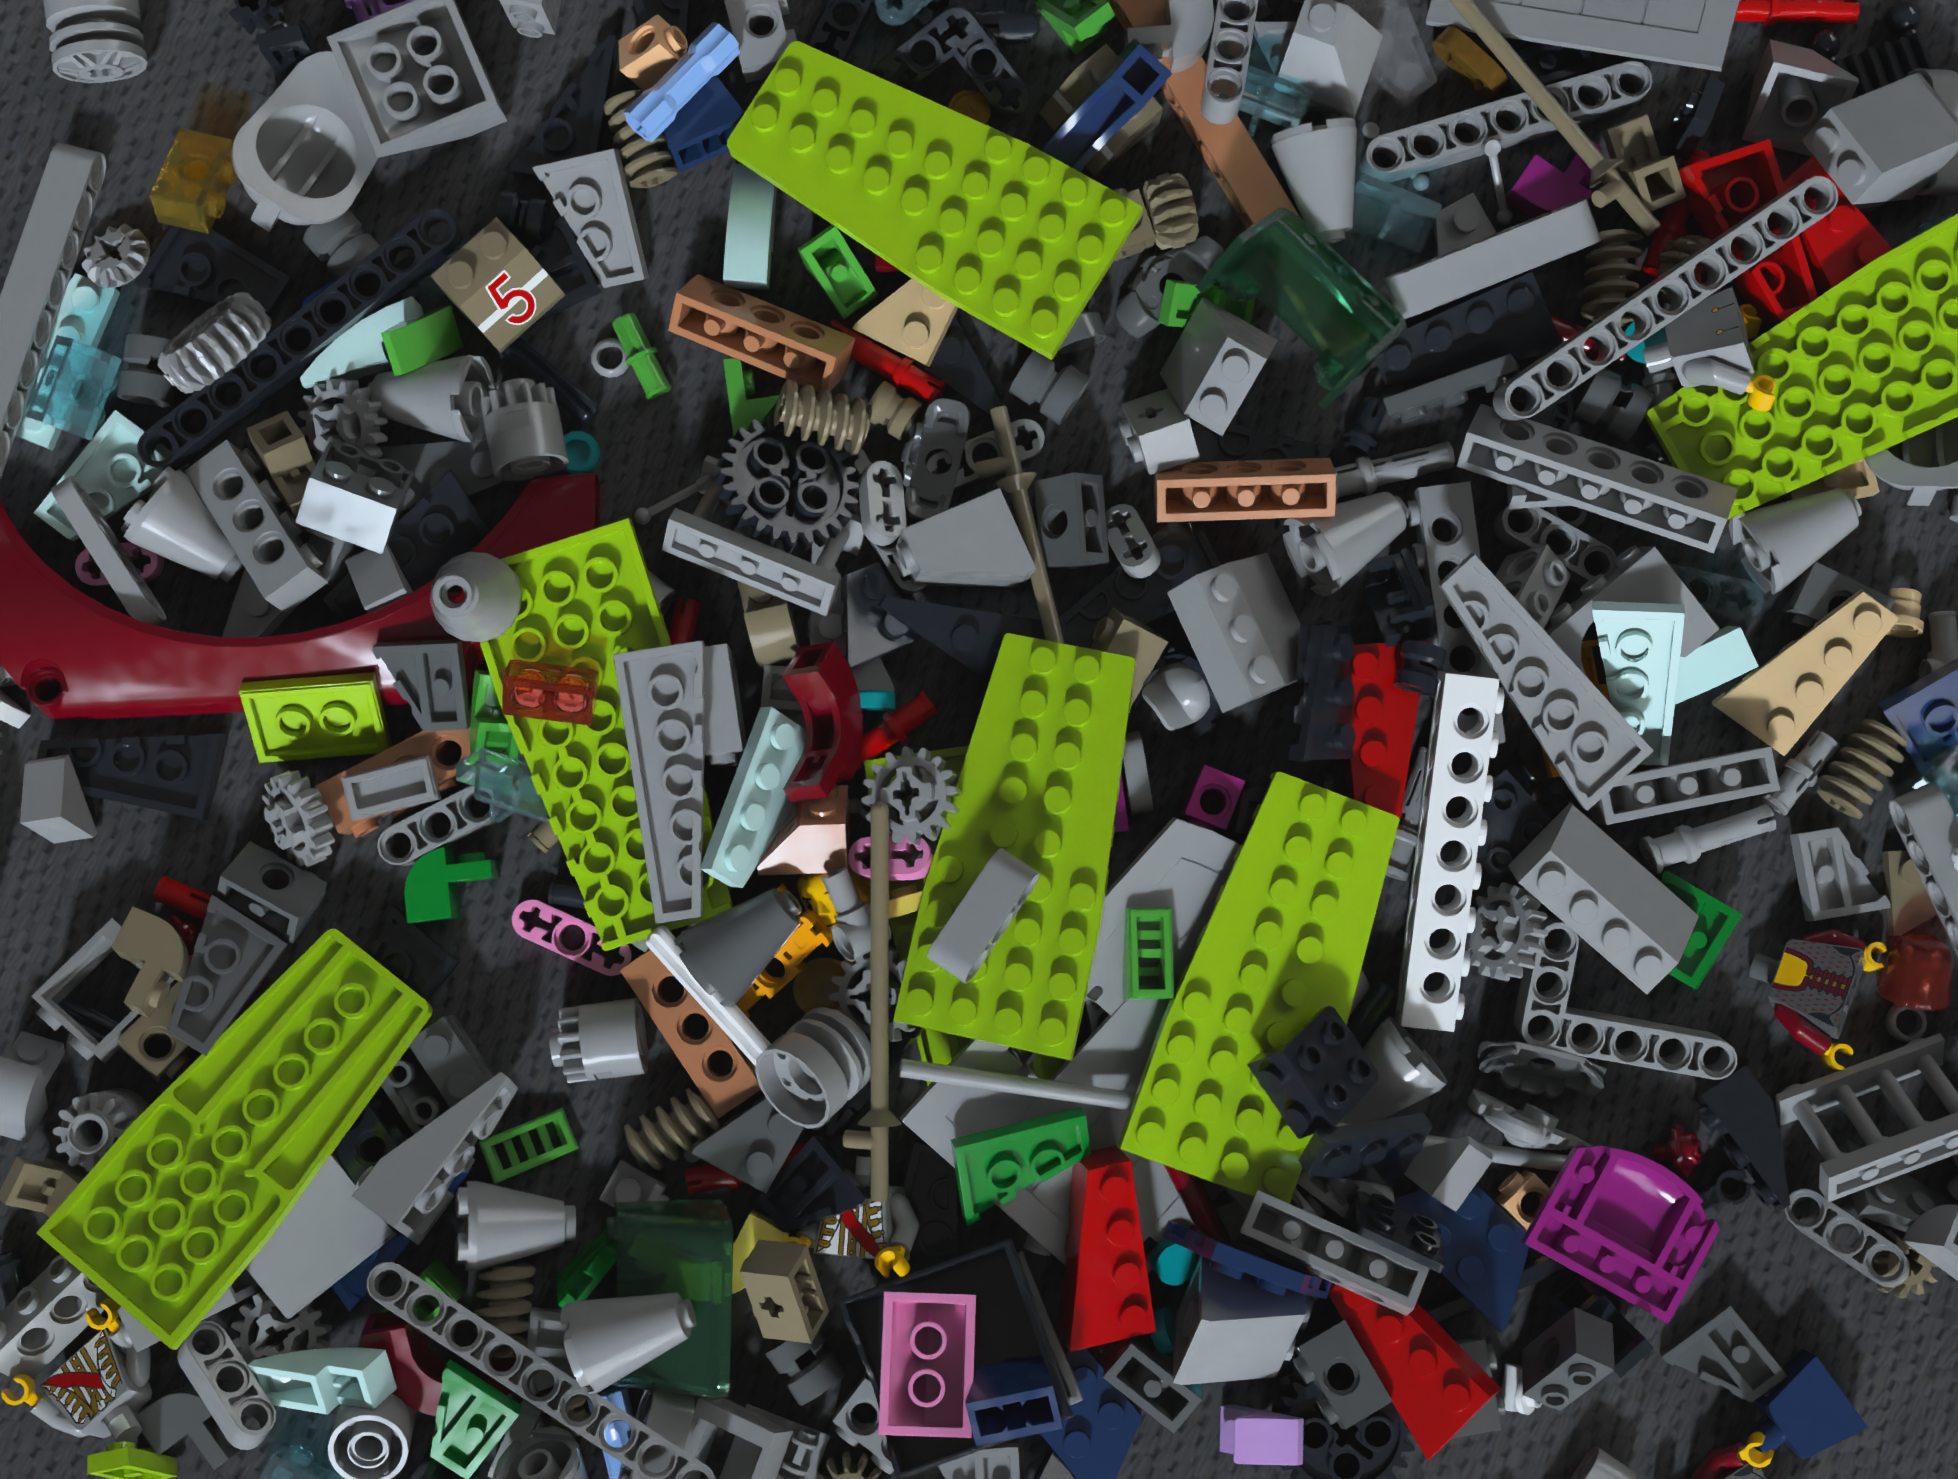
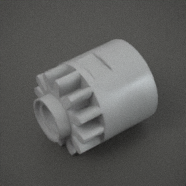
M526 378L511 379L497 385L496 390L489 391L490 397L481 398L485 433L493 474L496 478L514 482L530 481L535 476L553 475L567 467L569 461L553 387L546 388L545 383L535 385L533 380Z
M638 998L584 1004L559 1009L558 1026L550 1027L549 1045L554 1067L563 1066V1074L566 1075L567 1083L647 1073V1038L643 1011Z
M123 1088L108 1089L75 1097L68 1109L59 1111L62 1123L61 1126L53 1129V1134L61 1136L62 1143L57 1146L56 1151L58 1153L66 1152L69 1155V1166L81 1165L85 1167L87 1172H90L125 1130L150 1105L136 1092Z
M393 1394L389 1395L374 1410L340 1404L328 1444V1456L334 1469L345 1479H391L396 1476L404 1467L408 1457L417 1410L407 1406Z

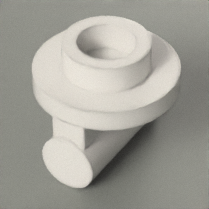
M1505 1363L1501 1389L1505 1410L1530 1415L1535 1408H1540L1542 1403L1523 1395L1522 1366Z

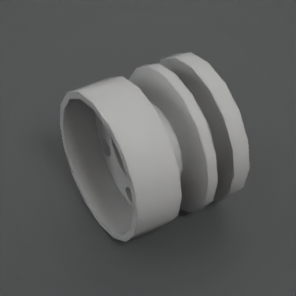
M42 0L46 27L53 33L49 36V50L52 52V70L59 77L75 82L104 83L128 79L146 70L148 62L146 52L143 49L144 35L136 29L140 26L141 22L138 0Z
M824 1006L813 1008L800 1021H797L786 1034H782L756 1059L755 1073L759 1087L768 1102L780 1115L795 1125L808 1129L821 1127L843 1107L847 1100L853 1098L871 1081V1043L856 1023L838 1010Z

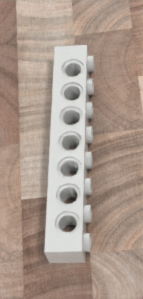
M1438 670L1437 679L1439 684L1434 699L1395 1019L1403 1027L1454 1032L1455 1021L1462 1020L1464 1014L1465 997L1464 994L1459 993L1461 976L1467 977L1470 968V951L1465 950L1467 933H1473L1476 922V909L1470 905L1472 889L1478 890L1481 882L1482 868L1480 863H1476L1478 845L1484 846L1487 836V820L1482 819L1484 802H1489L1492 796L1493 777L1487 775L1489 758H1495L1498 750L1499 735L1497 731H1493L1495 713L1500 714L1503 709L1504 688L1499 687L1500 679L1492 676ZM1473 707L1477 713V723L1472 729L1461 731L1457 724L1458 715L1465 708ZM1461 752H1468L1472 758L1470 769L1461 775L1454 774L1451 766L1453 758ZM1454 797H1464L1466 801L1465 812L1458 818H1448L1446 814L1447 803ZM1448 841H1459L1461 846L1459 856L1451 862L1442 861L1440 856L1442 846ZM1446 884L1453 885L1455 888L1453 900L1446 905H1437L1435 903V893L1438 888ZM1440 928L1448 929L1450 937L1447 944L1441 948H1431L1429 945L1431 934ZM1433 972L1443 973L1444 982L1438 990L1432 992L1424 990V980L1429 974Z

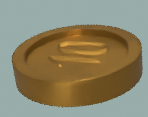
M976 90L960 91L953 96L949 103V109L985 125L990 120L991 108L989 101L982 93Z

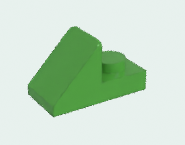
M1038 0L1035 3L1038 10L1074 54L1080 52L1107 31L1105 23L1115 16L1109 2L1106 0Z
M830 225L798 248L805 269L819 283L832 306L843 320L879 295L836 226Z
M736 358L723 359L733 435L735 436L740 427L747 430L754 419L763 426L769 415L774 417L779 396L749 399V396L756 395L753 370H745L743 362Z

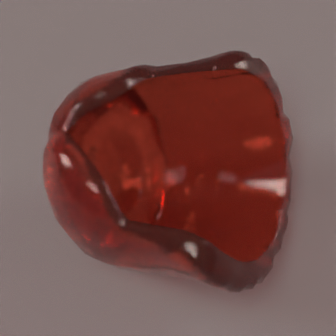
M1910 933L1895 939L1889 950L1884 971L1877 984L1879 994L1900 1007L1928 1011L1949 1007L1952 1001L1951 985L1954 967L1953 955L1950 949L1940 939L1929 934Z

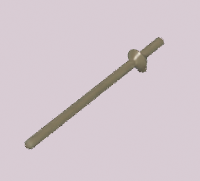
M1449 0L1591 169L1589 189L1600 182L1603 183L1604 186L1592 194L1593 204L1596 207L1602 208L1616 199L1647 237L1655 232L1661 224L1615 170L1624 159L1605 158L1473 0Z
M1007 406L995 407L990 410L1001 456L976 462L979 479L1005 473L1006 477L996 481L994 485L1011 495L1020 534L1036 567L1035 572L1030 578L1045 639L1065 644L1027 491L1037 473H1023Z
M881 801L875 802L871 807V1110L857 1122L860 1126L871 1127V1131L845 1130L843 1134V1145L845 1148L871 1150V1201L875 1202L889 1200V1127L902 1124L889 1110V808L886 803Z

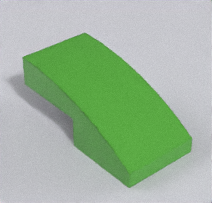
M1166 279L1158 319L1159 323L1166 326L1186 327L1202 297L1247 323H1251L1256 293L1210 284Z
M451 305L435 308L417 319L400 322L381 333L395 376L428 365L464 347Z
M475 669L470 723L471 763L473 765L516 767L519 749L500 706L489 670Z

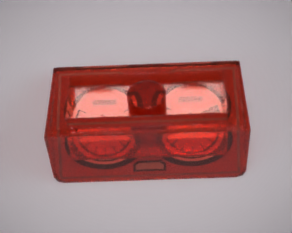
M510 660L503 674L502 714L592 726L599 673L591 669Z

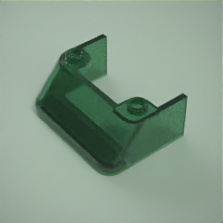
M1278 208L1238 235L1195 286L1202 293L1216 282H1220L1222 291L1234 300L1242 299L1249 301L1257 296L1318 355L1313 362L1316 380L1322 387L1329 390V393L1318 403L1323 410L1339 398L1406 329V322L1400 312L1305 221L1286 208Z

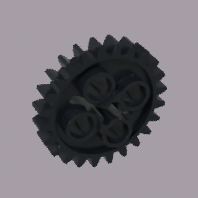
M772 415L767 417L763 426L754 419L747 430L740 427L734 438L729 439L723 450L724 453L717 463V466L721 469L715 478V482L724 485L718 494V498L731 500L725 511L726 515L739 513L741 516L736 527L741 529L750 525L753 528L751 539L756 540L761 534L767 536V545L773 547L777 540H782L786 552H790L796 541L803 552H806L813 541L819 547H822L829 537L835 539L842 530V527H845L851 519V512L858 503V500L853 496L859 489V484L850 481L856 472V468L843 466L849 453H835L833 450L835 447L834 439L825 442L823 446L818 445L817 431L811 433L807 441L801 440L800 427H795L790 437L784 436V422L781 425L777 424L775 427ZM786 450H787V451L789 452V454H790V463H789V458H787V452H786ZM760 457L768 460L771 465L764 463ZM802 462L809 464L813 469L806 467ZM761 497L768 498L772 501L773 505L766 503ZM804 501L811 503L816 509L810 508ZM785 504H787L789 516L786 515Z
M1336 1363V1367L1329 1368L1327 1373L1329 1384L1336 1390H1341L1349 1384L1350 1372L1344 1364ZM1291 1375L1289 1379L1295 1390L1292 1393L1282 1390L1278 1392L1281 1400L1286 1405L1285 1407H1272V1412L1304 1418V1427L1312 1422L1322 1424L1321 1430L1316 1436L1310 1438L1303 1437L1302 1465H1280L1283 1471L1292 1470L1290 1474L1291 1479H1396L1392 1471L1394 1465L1401 1468L1408 1467L1401 1452L1414 1451L1415 1447L1410 1440L1405 1438V1436L1412 1434L1393 1402L1350 1427L1356 1439L1372 1451L1371 1456L1366 1457L1343 1432H1337L1333 1424L1330 1425L1323 1413L1314 1407V1404L1318 1399L1322 1398V1395L1313 1381L1306 1384L1304 1380L1301 1381ZM1373 1421L1384 1422V1427L1379 1434L1375 1436L1365 1435V1429L1368 1424ZM1340 1454H1353V1459L1348 1466L1344 1468L1333 1466L1336 1457Z

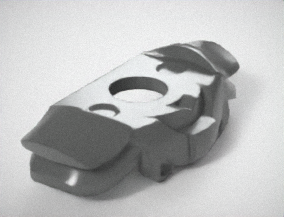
M1201 236L1194 242L1185 244L1184 247L1170 249L1157 256L1153 254L1146 258L1140 265L1141 270L1137 273L1133 282L1127 286L1129 291L1117 303L1115 315L1122 328L1130 335L1138 338L1160 324L1158 319L1163 299L1159 288L1161 278L1167 274H1175L1182 281L1208 284L1227 263L1221 246L1210 237Z
M946 398L933 401L927 408L923 422L917 423L916 430L909 442H906L903 447L901 461L904 462L903 485L906 487L905 505L907 507V515L917 522L949 509L970 420V409L962 402ZM934 450H943L951 457V467L944 474H933L926 467V458Z
M1484 1041L1480 1043L1478 1049V1059H1480L1479 1070L1483 1073H1499L1501 1083L1510 1090L1518 1089L1532 1095L1544 1094L1547 1098L1556 1099L1562 1094L1564 1089H1569L1582 1096H1594L1604 1088L1602 1077L1606 1073L1607 1068L1594 1064L1585 1057L1517 1041ZM1546 1058L1554 1062L1550 1064H1537L1530 1060Z

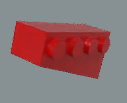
M1770 139L1688 165L1678 170L1686 194L1684 201L1706 238H1709L1710 241L1785 191ZM1770 214L1767 219L1768 228L1773 234L1778 235L1780 224L1778 219ZM1799 235L1732 280L1744 302L1755 307L1757 311L1756 317L1762 320L1761 327L1785 320L1818 298ZM1733 239L1731 243L1732 255L1736 259L1741 260L1744 249L1739 241Z
M1812 156L1791 169L1782 177L1786 190L1812 177L1823 176L1830 179L1838 191V202L1835 208L1828 215L1799 234L1818 297H1820L1873 260L1893 249L1856 205H1852L1821 164ZM1806 190L1804 201L1810 209L1814 210L1816 206L1815 196L1811 191Z
M1428 639L1418 640L1428 643ZM1385 643L1354 645L1351 670L1352 683L1355 690L1352 702V726L1355 731V743L1353 746V759H1343L1346 797L1391 813L1401 819L1420 695L1400 690L1392 685L1395 671L1401 668L1403 661L1400 656L1402 644L1386 647Z
M1117 1145L1092 1150L1091 1155L1077 1162L1072 1167L1068 1209L1070 1224L1064 1249L1066 1265L1060 1290V1297L1062 1298L1061 1316L1058 1317L1057 1334L1069 1352L1156 1332L1131 1160Z
M1337 1284L1329 1291L1330 1299L1342 1319L1347 1322L1390 1395L1393 1404L1428 1461L1440 1452L1501 1390L1498 1384L1417 1302L1414 1310L1406 1316Z

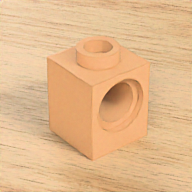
M658 14L618 40L620 71L641 89L652 88L687 53L688 42L685 35L678 27L670 26Z
M1526 1169L1521 1174L1515 1171L1500 1184L1498 1190L1501 1194L1495 1201L1527 1232L1550 1189L1535 1173ZM1534 1191L1539 1197L1538 1208L1531 1214H1524L1521 1210V1200L1525 1194Z

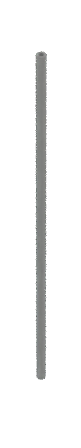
M901 1059L899 1077L1126 1110H1130L1135 1096V1092L908 1059ZM1339 1122L1335 1127L1345 1126V1125H1351V1124H1350V1123ZM1428 1135L1423 1142V1148L1455 1139ZM1478 1142L1493 1152L1492 1162L1559 1172L1568 1155Z

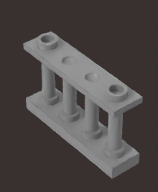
M707 455L703 463L701 477L710 474L714 481L706 491L700 492L704 496L693 514L677 508L674 509L668 519L662 550L827 616L841 574L833 572L832 569L842 550L858 556L865 536L861 525V517L851 513V519L845 527H842L838 536L835 539L831 537L827 539L826 545L815 564L793 556L791 553L797 541L790 552H786L782 540H778L775 547H771L751 539L753 528L750 525L741 529L735 527L731 531L709 522L719 503L722 501L730 504L731 500L718 498V494L724 486L715 482V478L721 469L717 466L719 459ZM761 497L763 501L773 505L771 500ZM804 501V503H805L807 506H809L810 508L816 509V508L814 507V505H812V504L809 503V502ZM785 504L786 515L789 516L787 504Z
M1941 1033L1925 1039H1914L1899 1049L1808 1083L1791 1085L1781 1093L1776 1094L1775 1115L1779 1126L1798 1119L1825 1160V1162L1820 1163L1819 1189L1827 1202L1958 1154V1093L1939 1067L1943 1065L1945 1039ZM1922 1073L1950 1115L1932 1122L1924 1121L1898 1082ZM1881 1089L1908 1128V1131L1892 1137H1883L1857 1097ZM1840 1104L1867 1146L1849 1153L1841 1152L1816 1112Z

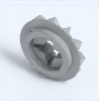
M123 224L118 230L108 226L105 235L102 237L94 235L95 244L83 249L87 258L81 265L87 272V277L96 285L104 288L119 287L135 279L145 268L150 256V245L139 229L134 230L127 224ZM116 250L120 252L119 255L122 257V260L113 259L109 254Z

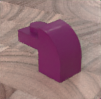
M1591 140V142H1592V143L1596 146V148L1601 152V150L1603 149V147L1599 146L1598 144H1596L1595 142H1593V141ZM1578 154L1575 155L1564 173L1538 155H1535L1506 196V203L1521 214L1532 219L1585 198L1588 200L1593 194L1592 191L1586 188L1590 182L1591 169Z

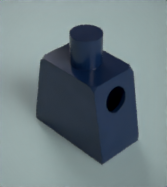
M717 75L713 76L677 112L675 120L664 130L667 144L679 172H683L729 151L727 139L744 115V110Z
M1802 1349L1782 1368L1788 1377L1754 1401L1767 1420L1747 1435L1749 1437L1754 1432H1761L1765 1435L1764 1443L1756 1447L1759 1452H1767L1770 1449L1775 1450L1784 1443L1792 1453L1801 1459H1805L1863 1431L1868 1426L1818 1357Z
M1041 1356L1023 1359L1012 1357L1004 1363L984 1366L977 1370L965 1401L976 1446L1063 1429L1054 1385Z

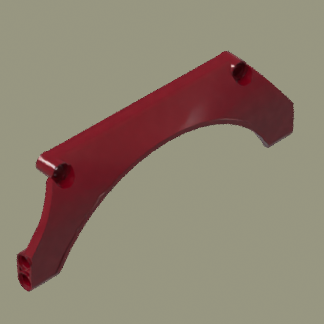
M581 473L535 476L505 517L470 552L488 553L498 559H503L599 528L601 503L598 474ZM0 500V663L22 690L27 691V696L46 717L54 721L244 712L239 694L242 682L375 672L383 706L410 705L406 700L402 699L394 687L393 683L396 680L383 660H377L374 656L372 646L377 642L459 639L447 633L435 619L430 604L433 580L413 593L376 611L336 625L294 634L266 637H215L179 632L142 622L104 606L74 588L49 568L29 547L11 520L3 501ZM463 589L461 595L455 598L459 603L465 597ZM462 640L469 702H472L475 669L488 670V666L480 642ZM60 690L56 698L47 701L51 693Z

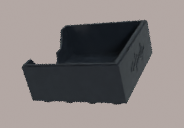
M1012 1238L838 1300L845 1323L856 1343L861 1361L870 1378L878 1407L880 1406L884 1292L976 1295L973 1380L977 1370L984 1366L1004 1363L1012 1357L1023 1359L1041 1356L1054 1385L1062 1421L1074 1416L1046 1331ZM973 1432L972 1438L886 1435L889 1456L897 1479L912 1476L1005 1442L1000 1441L976 1446Z

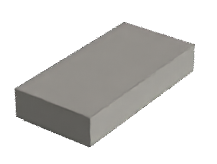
M429 755L341 777L352 821L441 799L432 758Z

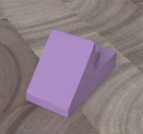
M1238 1405L1221 1406L1220 1452L1234 1454L1233 1460L1236 1464L1302 1465L1304 1418Z

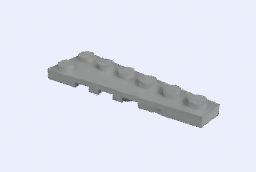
M1471 553L1438 583L1582 808L1588 811L1654 751L1475 554Z
M704 641L613 654L655 922L657 924L701 917L703 915V871L700 869L703 861Z

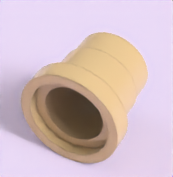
M1893 588L1888 590L1887 596L1895 600L1891 611L1900 618L1886 635L1900 638L1922 635L1924 629V622L1920 620L1922 594L1910 588Z

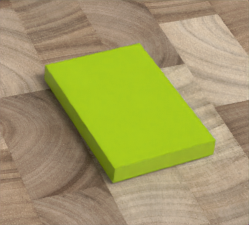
M375 672L241 683L239 694L259 763L378 754L392 746Z

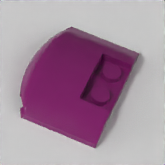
M1580 1145L1573 1146L1521 1242L1669 1324L1720 1228L1716 1220L1711 1218L1708 1221L1701 1206V1203L1704 1201L1685 1181L1664 1166L1628 1150L1610 1146L1586 1147Z

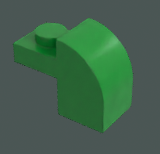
M446 847L432 850L423 855L412 866L405 882L404 894L407 923L460 918L457 883L500 878L498 860H486L485 852L458 855L459 863L454 864L453 848Z

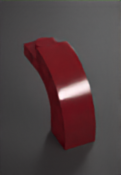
M835 641L799 647L782 676L801 706L806 731L802 755L783 788L791 802L827 798L836 781L853 779L860 760L863 743V714L860 695L850 666Z
M391 1311L370 1314L360 1335L364 1348L386 1350L397 1389L392 1394L401 1399L407 1406L425 1414L436 1416L442 1388V1374L448 1361L430 1350L424 1342L420 1330ZM516 1357L492 1360V1366L498 1372H505L514 1366ZM459 1364L506 1396L514 1394L512 1390L472 1364Z

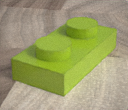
M114 1442L106 1445L105 1452L87 1455V1474L109 1479H168L178 1476V1458L162 1454L158 1456L152 1447L137 1449L134 1442Z

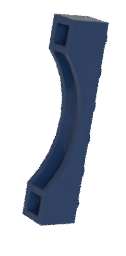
M1134 38L1042 144L1039 150L1080 172L1108 140L1146 105L1172 75L1171 71Z

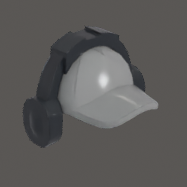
M1164 649L1151 673L1157 669L1159 670L1142 690V696L1168 730L1172 731L1197 722L1186 733L1191 742H1193L1197 738L1207 735L1220 722L1217 716L1221 709L1195 653L1189 650L1168 652L1167 649Z

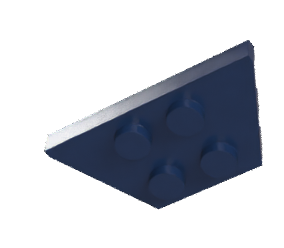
M1477 1185L1474 1186L1456 1212L1423 1189L1394 1198L1398 1209L1410 1215L1414 1213L1423 1214L1438 1225V1228L1441 1229L1446 1262L1445 1268L1439 1274L1500 1333L1503 1332L1509 1323L1530 1247L1521 1242L1526 1231Z
M1168 1220L1162 1236L1171 1242L1211 1259L1209 1266L1213 1267L1215 1271L1239 1280L1243 1272L1254 1276L1252 1282L1258 1284V1287L1281 1296L1285 1295L1288 1288L1298 1293L1327 1299L1332 1282L1309 1272Z
M1088 1348L1072 1352L1065 1349L1064 1351L1084 1400L1071 1405L1074 1416L1062 1421L1063 1429L1040 1434L1076 1479H1116L1142 1420V1415L1127 1396L1103 1378L1104 1368Z

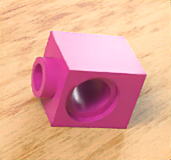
M1204 764L1199 769L1181 815L1189 818V822L1212 831L1215 829L1221 832L1225 831L1245 781ZM1207 790L1217 792L1222 798V809L1216 815L1207 814L1200 806V797Z

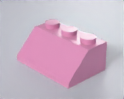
M884 1292L878 1435L972 1438V1428L965 1401L974 1377L976 1295Z

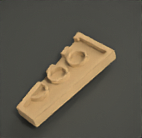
M1860 589L1815 623L1812 629L1796 641H1791L1779 650L1780 653L1759 669H1754L1742 678L1743 681L1727 693L1724 692L1712 701V704L1785 756L1900 617Z

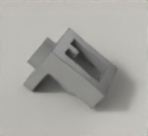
M621 1159L599 1199L636 1220L635 1224L643 1228L649 1219L657 1222L670 1200L669 1197L663 1195L669 1184L650 1173L647 1175L641 1168L625 1159Z

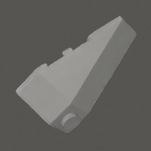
M502 1072L498 1073L382 1157L375 1167L371 1166L366 1169L360 1176L356 1184L357 1190L351 1197L419 1245L454 1197L448 1189L455 1177L461 1172H469L475 1161L473 1158L475 1143L478 1139L483 1140L492 1133L518 1087L508 1076Z

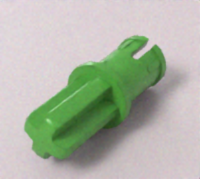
M627 313L616 318L612 322V326L628 357L625 363L627 366L633 367L647 400L654 399L670 391L672 386L669 384L655 356L658 350L656 347H651L634 313Z

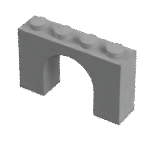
M1636 545L1623 551L1614 560L1617 566L1605 576L1598 574L1587 581L1580 589L1583 594L1569 605L1568 602H1565L1556 607L1548 620L1549 623L1544 628V631L1586 677L1587 675L1581 661V645L1588 627L1594 621L1591 601L1684 604L1685 618L1680 657H1687L1719 630V627L1656 547L1640 546L1638 548Z

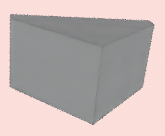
M388 544L383 554L366 549L345 559L363 608L367 613L376 611L413 593Z
M69 755L31 760L24 764L20 823L52 843L94 838L98 834Z
M1470 1136L1422 1148L1413 1158L1404 1175L1429 1195L1456 1212L1493 1161V1152Z

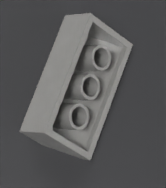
M1571 802L1508 865L1520 885L1646 994L1679 963L1699 917L1695 911Z

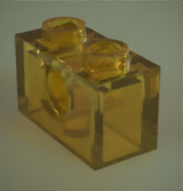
M180 128L150 192V198L159 223L209 234L215 219L221 218L224 213L226 194L230 185H235L239 179L232 164L231 139Z

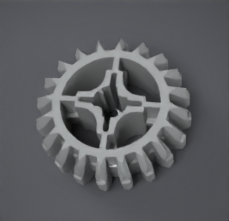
M244 292L235 293L223 301H219L215 306L207 309L202 315L195 318L192 323L183 328L172 339L171 343L165 346V350L160 353L158 359V367L164 372L163 376L172 386L175 385L185 394L200 391L206 385H211L216 379L223 377L230 369L235 368L241 360L247 358V355L258 347V343L265 339L271 327V319L265 313L266 310L249 293Z

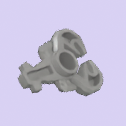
M1473 1089L1468 1097V1107L1504 1133L1505 1138L1512 1145L1567 1151L1572 1149L1573 1146L1580 1145L1593 1147L1577 1136L1555 1128L1559 1119L1533 1105L1526 1103L1523 1111L1517 1110L1503 1101L1476 1089Z

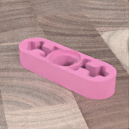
M526 900L520 903L513 912L512 925L518 935L604 975L622 974L620 969L634 960V951L631 944L620 947L619 954L625 957L622 964L614 963L611 968L606 966L607 958L597 952H592V960L585 958V954L593 946L595 933L598 934L595 925L541 900ZM537 907L541 910L539 917L542 920L554 923L555 915L562 918L553 930L551 942L545 939L550 932L549 930L542 927H534L530 932L526 929L528 922L522 919L524 912H533ZM569 925H578L585 933L584 945L575 951L567 949L561 941L562 932ZM601 939L597 942L599 946L602 943Z

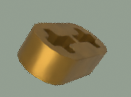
M1453 26L1447 27L1432 43L1436 55L1480 96L1491 99L1507 83V76L1503 69L1458 28Z

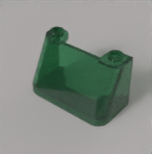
M723 1200L614 1202V1217L606 1218V1244L615 1245L617 1256L616 1298L678 1293L682 1300H690L695 1312L696 1326L690 1327V1338L613 1383V1386L708 1398L727 1397L730 1382L733 1228Z

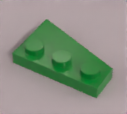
M1081 1107L950 1139L962 1216L967 1227L980 1220L979 1214L999 1202L1004 1206L1016 1199V1192L1037 1180L1045 1182L1091 1155L1087 1118Z

